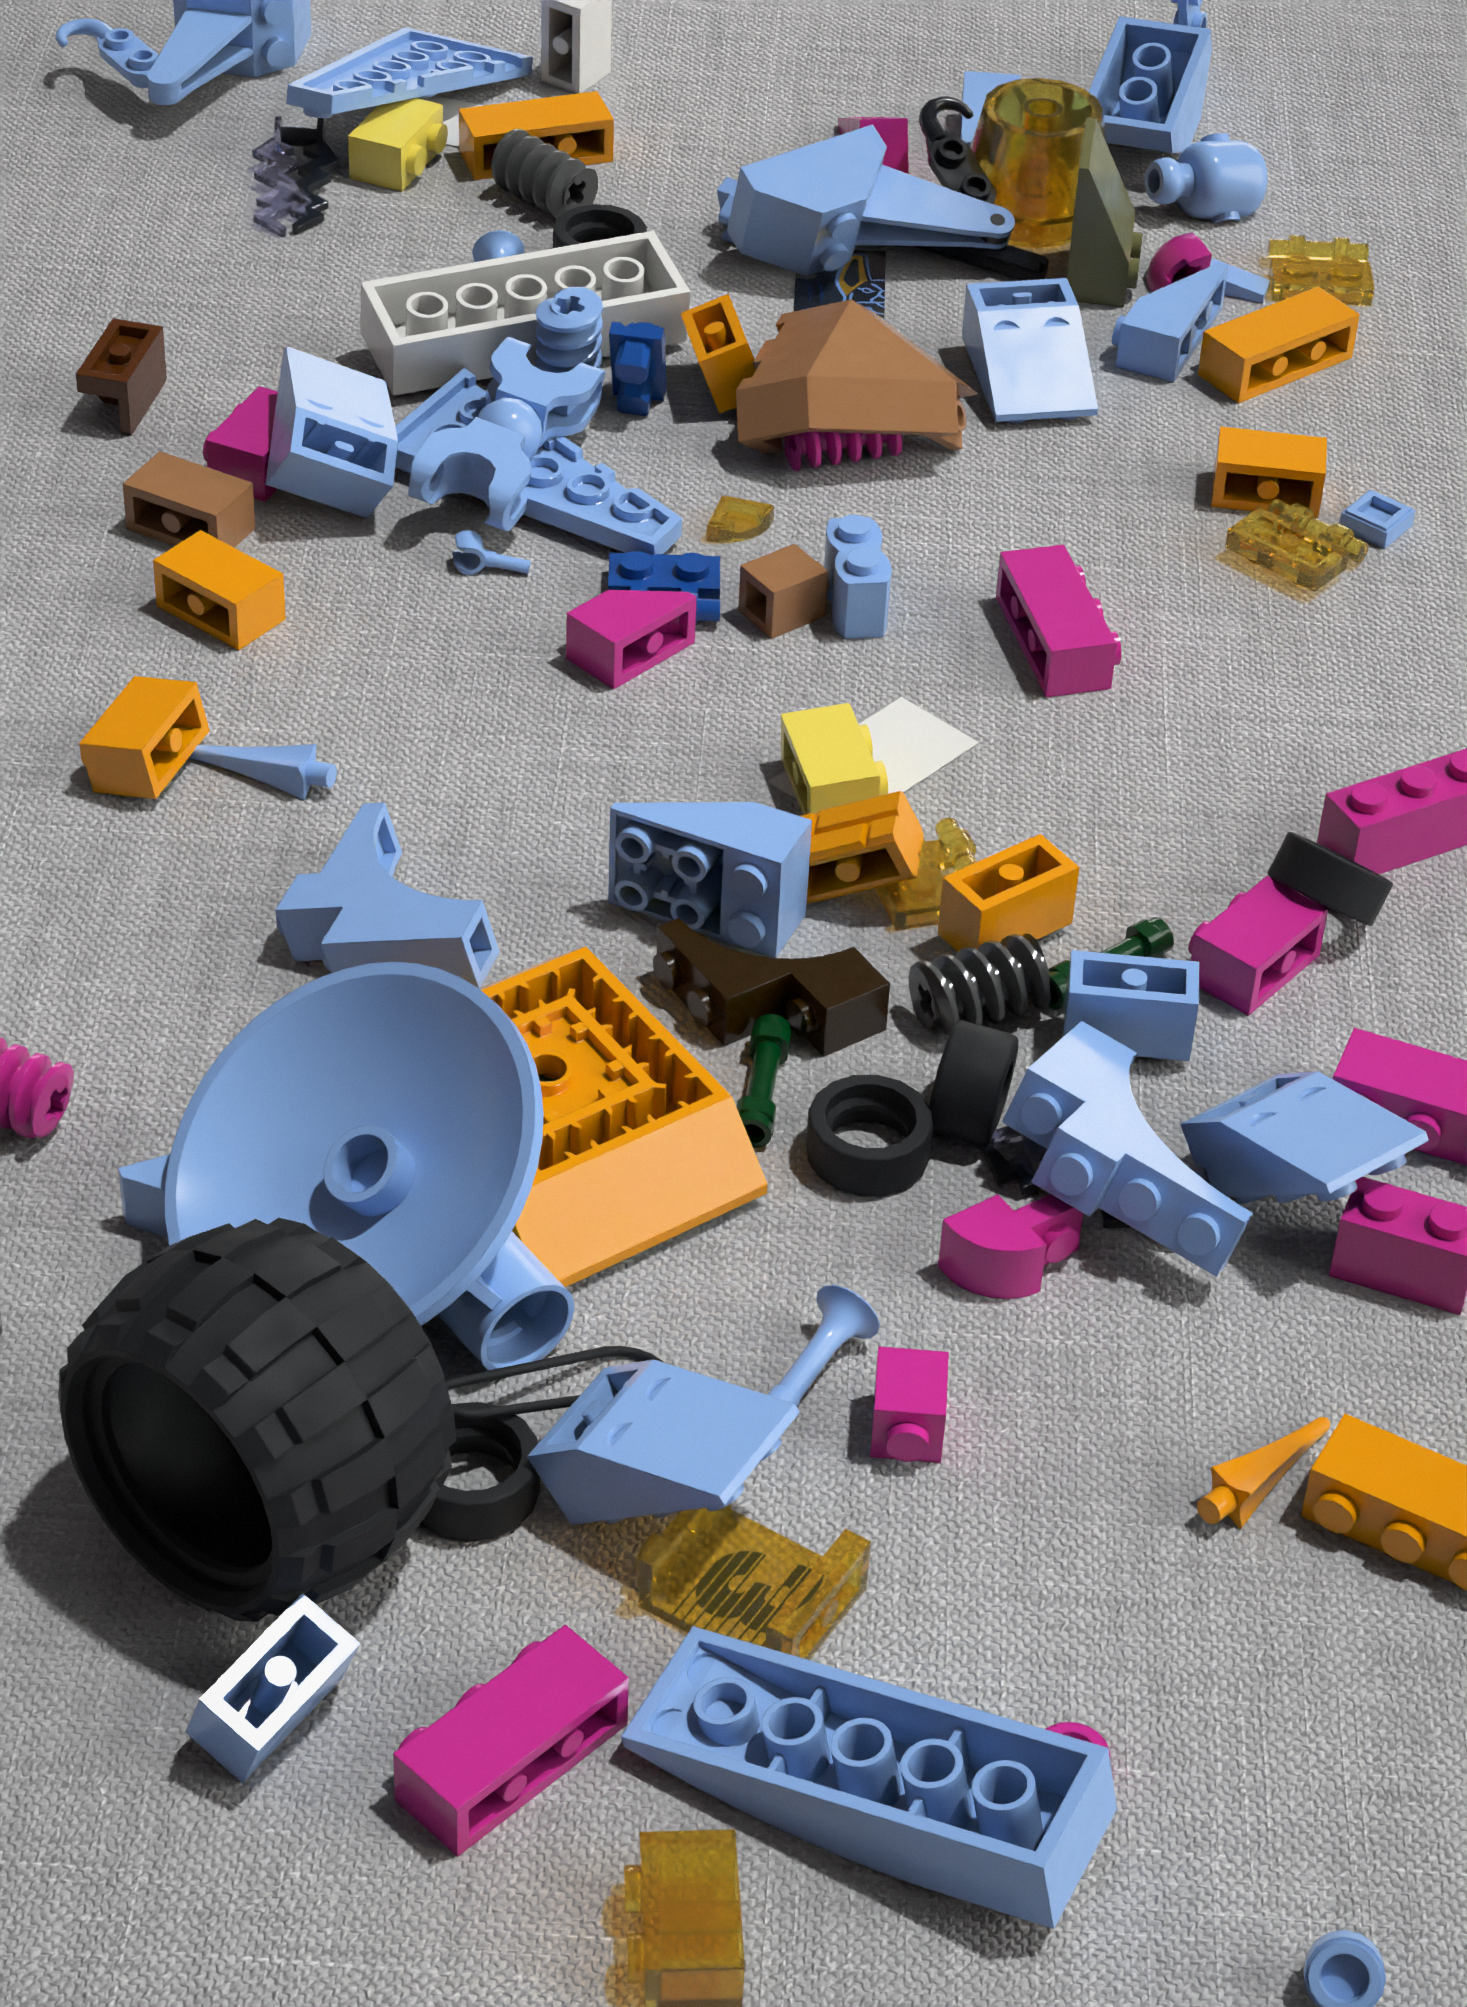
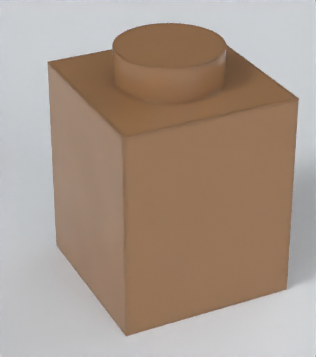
M796 544L740 565L738 611L771 639L824 618L826 614L827 590L829 588L828 571Z

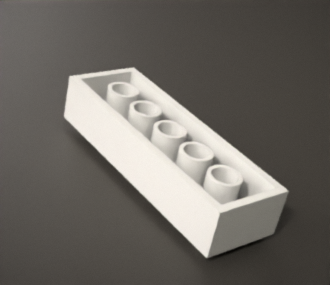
M648 231L361 282L360 333L392 395L395 396L442 387L463 368L476 375V380L492 378L490 370L491 356L507 337L532 345L526 357L531 365L535 366V361L538 357L535 349V344L538 341L535 332L538 324L536 309L541 302L554 297L557 292L569 287H586L594 291L602 300V357H610L609 331L612 321L621 322L625 326L633 322L634 324L646 322L655 326L658 325L664 328L665 345L685 342L687 330L680 313L689 310L690 290L655 232Z

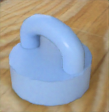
M1348 1930L1328 1932L1317 1939L1306 1954L1304 1980L1307 1993L1318 2007H1374L1383 1995L1386 1981L1381 1953L1372 1941L1360 1933Z

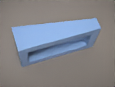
M1212 258L1210 266H1213L1217 263H1226ZM1226 264L1228 265L1224 295L1263 304L1270 289L1271 280Z

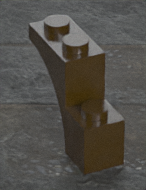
M679 918L657 926V954L653 957V968L659 983L666 990H672L689 1008L695 1022L701 1027L706 1026L723 1046L751 1036L755 1021L767 1014L779 1015L788 1020L793 1031L798 1036L805 1037L823 1057L886 1030L890 982L855 947L810 958H771L742 953L714 943L699 935Z

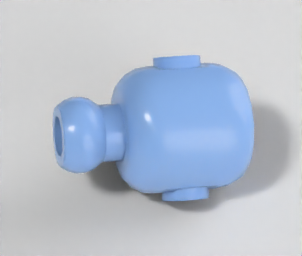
M1227 133L1204 136L1200 139L1201 142L1192 143L1186 147L1177 161L1169 157H1163L1154 160L1147 168L1145 189L1150 199L1158 204L1175 202L1183 213L1195 219H1211L1212 223L1227 220L1238 222L1241 217L1253 214L1260 207L1266 195L1268 184L1267 167L1260 151L1246 141H1230L1229 134Z

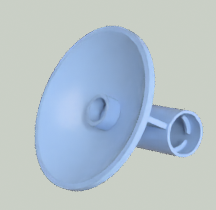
M382 962L349 967L315 979L280 998L245 1026L219 1054L195 1090L180 1121L169 1158L164 1195L165 1223L169 1246L187 1237L228 1223L237 1228L254 1219L269 1224L278 1217L304 1223L329 1238L333 1237L367 1261L394 1288L413 1312L420 1326L438 1315L488 1371L543 1359L556 1347L568 1330L573 1318L574 1300L571 1293L512 1231L529 1196L538 1167L543 1138L544 1115L542 1091L537 1068L529 1047L517 1026L503 1009L478 987L457 975L418 963Z

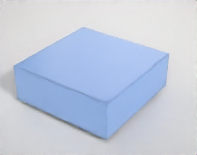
M1368 490L1341 512L1338 528L1385 549L1413 526L1415 510L1378 492Z

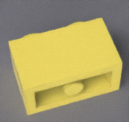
M413 98L376 106L348 135L349 179L402 192L416 176L422 174L426 165L445 148L448 129L443 124V104Z
M850 703L781 714V761L803 815L809 813L816 814L824 809L888 794V778L885 766L882 761L874 762L869 728L866 724H858Z

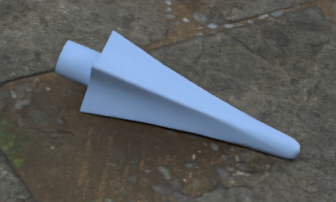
M199 744L189 757L248 776L302 800H305L311 785L331 788L337 776V769L334 764L316 761V744L266 747Z

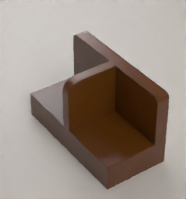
M113 318L76 373L77 392L97 395L104 403L119 405L121 433L131 435L134 433L166 382L163 326Z

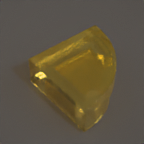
M722 496L707 524L706 541L732 543L745 541L762 534L774 522V506L751 500Z

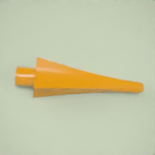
M1318 1417L1277 1441L1243 1456L1212 1466L1210 1468L1212 1489L1197 1502V1511L1201 1518L1209 1524H1217L1228 1515L1236 1526L1241 1529L1290 1467L1329 1430L1331 1424L1329 1419Z

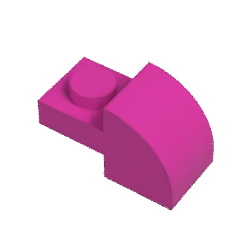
M997 1194L943 1219L938 1268L958 1286L981 1296L1014 1299L1036 1294L1041 1291L1044 1265L1060 1262L1072 1252L1078 1250L1083 1213L1052 1194L1014 1211Z

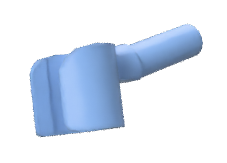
M466 530L456 534V546L460 551H454L452 555L454 565L460 573L474 575L480 572L484 566L497 567L524 574L529 573L531 561L485 550L480 535L474 531Z

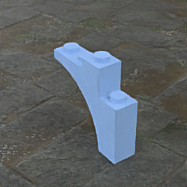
M385 802L363 803L321 872L297 874L275 909L277 928L280 934L286 938L294 961L323 960L325 967L331 973L370 963H418L457 975L480 989L500 953L483 900L450 899L414 890L393 877L396 865L402 855V850Z
M1081 1021L1027 1069L1002 1120V1123L1047 1149L1031 1183L1089 1217L1098 1208L1104 1210L1217 1277L1225 1268L1253 1213L1225 1196L1192 1171L1162 1142L1146 1122L1135 1102L1129 1081V1069L1137 1052Z

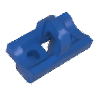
M612 321L609 331L612 390L613 395H617V411L624 414L646 416L649 414L651 401H664L667 391L664 328L646 322L635 324L633 322L625 326L621 322Z

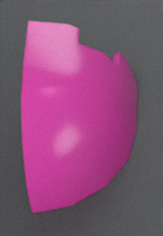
M1193 232L1171 238L1160 246L1150 261L1145 276L1148 289L1154 292L1210 267L1211 252Z

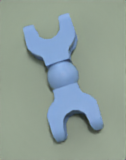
M507 337L491 356L490 370L493 379L486 389L487 406L480 411L478 418L475 417L468 426L439 430L427 437L412 462L408 496L434 504L446 494L460 492L474 495L485 501L490 509L484 521L485 524L506 532L511 530L526 510L527 497L524 488L529 483L532 472L529 459L537 453L538 448L548 438L573 435L582 432L586 428L600 404L605 370L581 362L568 372L552 373L542 371L531 365L526 357L532 346L531 344Z

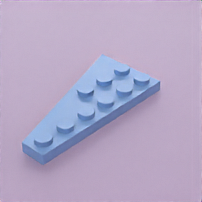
M404 27L288 84L286 104L303 108V113L310 117L330 118L333 114L418 97L431 98L438 93L530 76L532 73L533 57Z
M463 368L395 426L398 438L396 468L411 474L414 457L431 433L447 428H462L468 426L475 417L478 418L480 411L487 406L486 391L476 385V375ZM564 436L548 438L538 448L537 453L529 459L532 472L530 481L524 488L527 504L523 515L536 519L540 523L552 525L582 536L588 541L598 542L625 553L642 551L648 554H664L682 536V517L640 488L626 489L615 481V471L603 463L595 467L583 459V449Z

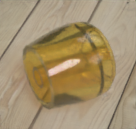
M1044 78L1017 79L998 85L986 95L971 150L975 154L977 165L990 180L991 186L997 191L994 204L1006 208L1014 216L1015 224L1008 244L1028 248L1059 247L1071 242L1078 171L1086 118L1097 119L1106 141L1103 108L1098 99L1082 87L1060 80Z

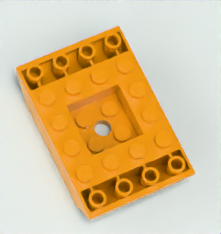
M586 946L550 958L480 988L482 992L503 1009L517 1026L529 1047L538 1075L542 1074L547 1078L558 1079L550 1082L540 1081L544 1115L539 1163L531 1191L512 1231L564 1287L572 1285L767 1194V1181L733 1097Z

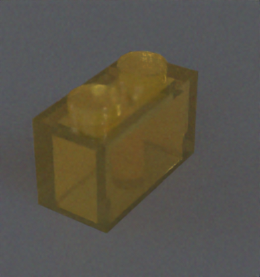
M735 1829L639 1832L638 1864L623 1865L624 1914H639L640 1933H626L627 1983H643L644 2007H742L745 1961Z

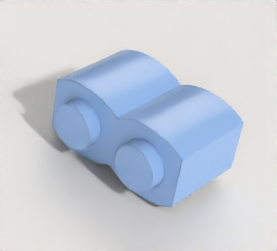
M847 515L842 518H830L826 527L824 568L828 571L829 579L827 598L832 602V625L843 639L883 637L887 631L892 568L890 561L881 551V529L869 516Z

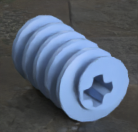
M569 287L560 290L554 297L548 298L538 305L536 309L538 324L535 328L538 339L535 349L538 357L535 361V367L542 371L561 373L570 371L582 362L601 369V330L603 327L601 314L603 305L601 298L594 291L586 287Z

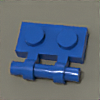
M642 551L609 553L608 590L689 592L697 597L695 626H697V621H720V556H704L699 553H685L682 555L648 554Z

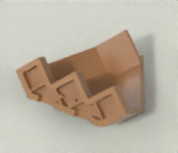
M852 299L782 314L775 324L779 332L775 339L765 341L753 361L755 373L752 377L742 379L736 389L738 442L762 454L782 451V437L805 432L923 435L952 451L963 449L962 431L966 427V413L960 398L978 394L879 315Z

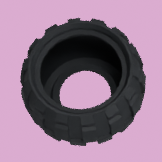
M278 1217L271 1223L266 1224L254 1219L237 1228L228 1223L187 1237L168 1246L126 1274L82 1324L84 1331L67 1347L68 1364L59 1370L58 1397L66 1445L84 1490L103 1522L124 1549L150 1575L169 1590L209 1612L212 1610L237 1621L258 1622L267 1614L282 1615L302 1593L314 1604H318L349 1590L406 1543L430 1511L440 1488L443 1486L452 1468L449 1446L456 1442L454 1411L443 1370L428 1337L413 1312L394 1288L367 1261L333 1237L329 1238L304 1223Z

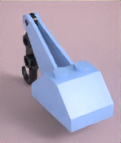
M941 96L927 101L922 107L919 124L926 138L928 164L942 186L882 165L887 146L872 124L740 167L727 232L741 254L802 275H811L824 270L834 271L851 261L857 245L951 246L1001 249L1009 243L1015 219L1009 210L994 204L997 196L996 188L971 148L962 139L946 131L937 119V114L944 110H954L962 114L966 119H971L973 111L958 98Z

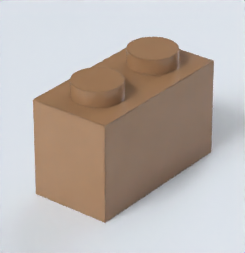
M159 451L123 483L126 529L176 546L202 530L235 548L255 529L252 482Z

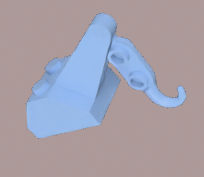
M173 0L175 29L159 55L142 40L134 36L131 30L124 28L112 29L108 24L90 18L76 19L61 25L56 31L55 39L61 47H65L68 44L67 37L80 34L92 36L97 40L100 56L124 78L129 80L133 86L148 88V97L152 103L172 105L178 103L193 90L220 74L258 77L295 66L311 36L310 0Z
M1171 0L1172 3H1178V10L1176 11L1173 24L1119 16L1078 117L1080 139H1083L1086 118H1095L1106 143L1170 153L1183 152L1186 147L1191 145L1201 119L1212 53L1211 29H1206L1207 13L1200 12L1203 0Z

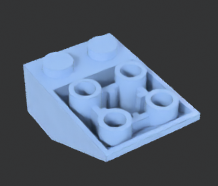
M1067 278L966 284L962 339L995 422L1022 423L1027 420L1049 418L1072 420L1079 416L1097 415L1098 406L1079 305Z
M286 346L283 350L265 485L368 518L391 490L394 482L398 438L386 381Z
M757 802L614 803L610 807L608 903L664 922H670L679 918L697 933L776 958L806 915L812 820Z
M1319 1071L1277 1074L1180 1124L1198 1175L1225 1196L1235 1197L1238 1204L1253 1202L1271 1195H1275L1278 1203L1297 1200L1309 1194H1316L1320 1202L1339 1199L1351 1194L1358 1188L1355 1182L1358 1178L1366 1174H1383L1403 1166L1407 1162L1405 1153L1429 1141L1426 1131Z
M654 1359L604 1368L529 1453L527 1458L571 1525L604 1521L606 1524H614L625 1518L653 1514L655 1517L662 1518L677 1511L700 1508L716 1511L728 1506L742 1494L744 1490L743 1482L760 1461L772 1455L779 1448L782 1442L780 1436L800 1411L795 1403Z

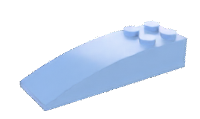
M692 1626L621 1735L623 1747L693 1787L781 1831L837 1856L910 1884L1052 1929L1055 1928L1117 1810L1109 1749L1107 1747Z

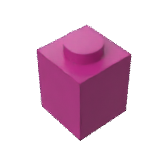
M878 1346L870 1457L897 1459L905 1462L941 1463L946 1422L949 1352Z

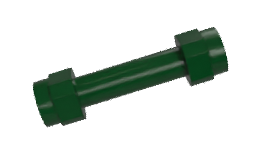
M1153 917L1149 920L1143 919L1129 926L1124 940L1099 953L1162 958L1164 953L1173 948L1174 938L1165 921L1158 917ZM1064 960L1048 969L1051 993L1048 1006L1054 1010L1064 1007L1069 960Z
M775 1014L763 1015L755 1021L750 1037L749 1056L753 1060L747 1094L741 1097L736 1105L753 1148L767 1145L773 1135L776 1105L772 1101L778 1066L787 1061L790 1049L792 1027L785 1018Z

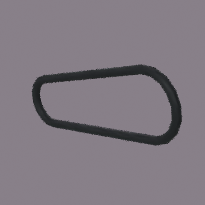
M604 1346L445 1380L447 1389L451 1390L608 1356L630 1357L641 1361L653 1359L661 1362L664 1361L652 1353L638 1348ZM580 1395L482 1409H465L454 1405L452 1407L455 1418L479 1420L570 1407Z

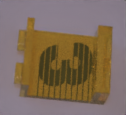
M731 1504L716 1511H708L706 1508L677 1511L676 1517L662 1534L652 1533L643 1543L637 1555L635 1571L639 1573L638 1607L687 1633L692 1626L811 1660L866 1590L871 1541L845 1529L824 1556H821L731 1509Z

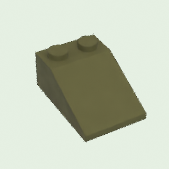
M1086 118L1078 171L1067 280L1079 303L1124 307L1126 288L1136 289L1143 233L1133 232L1135 210L1097 119Z

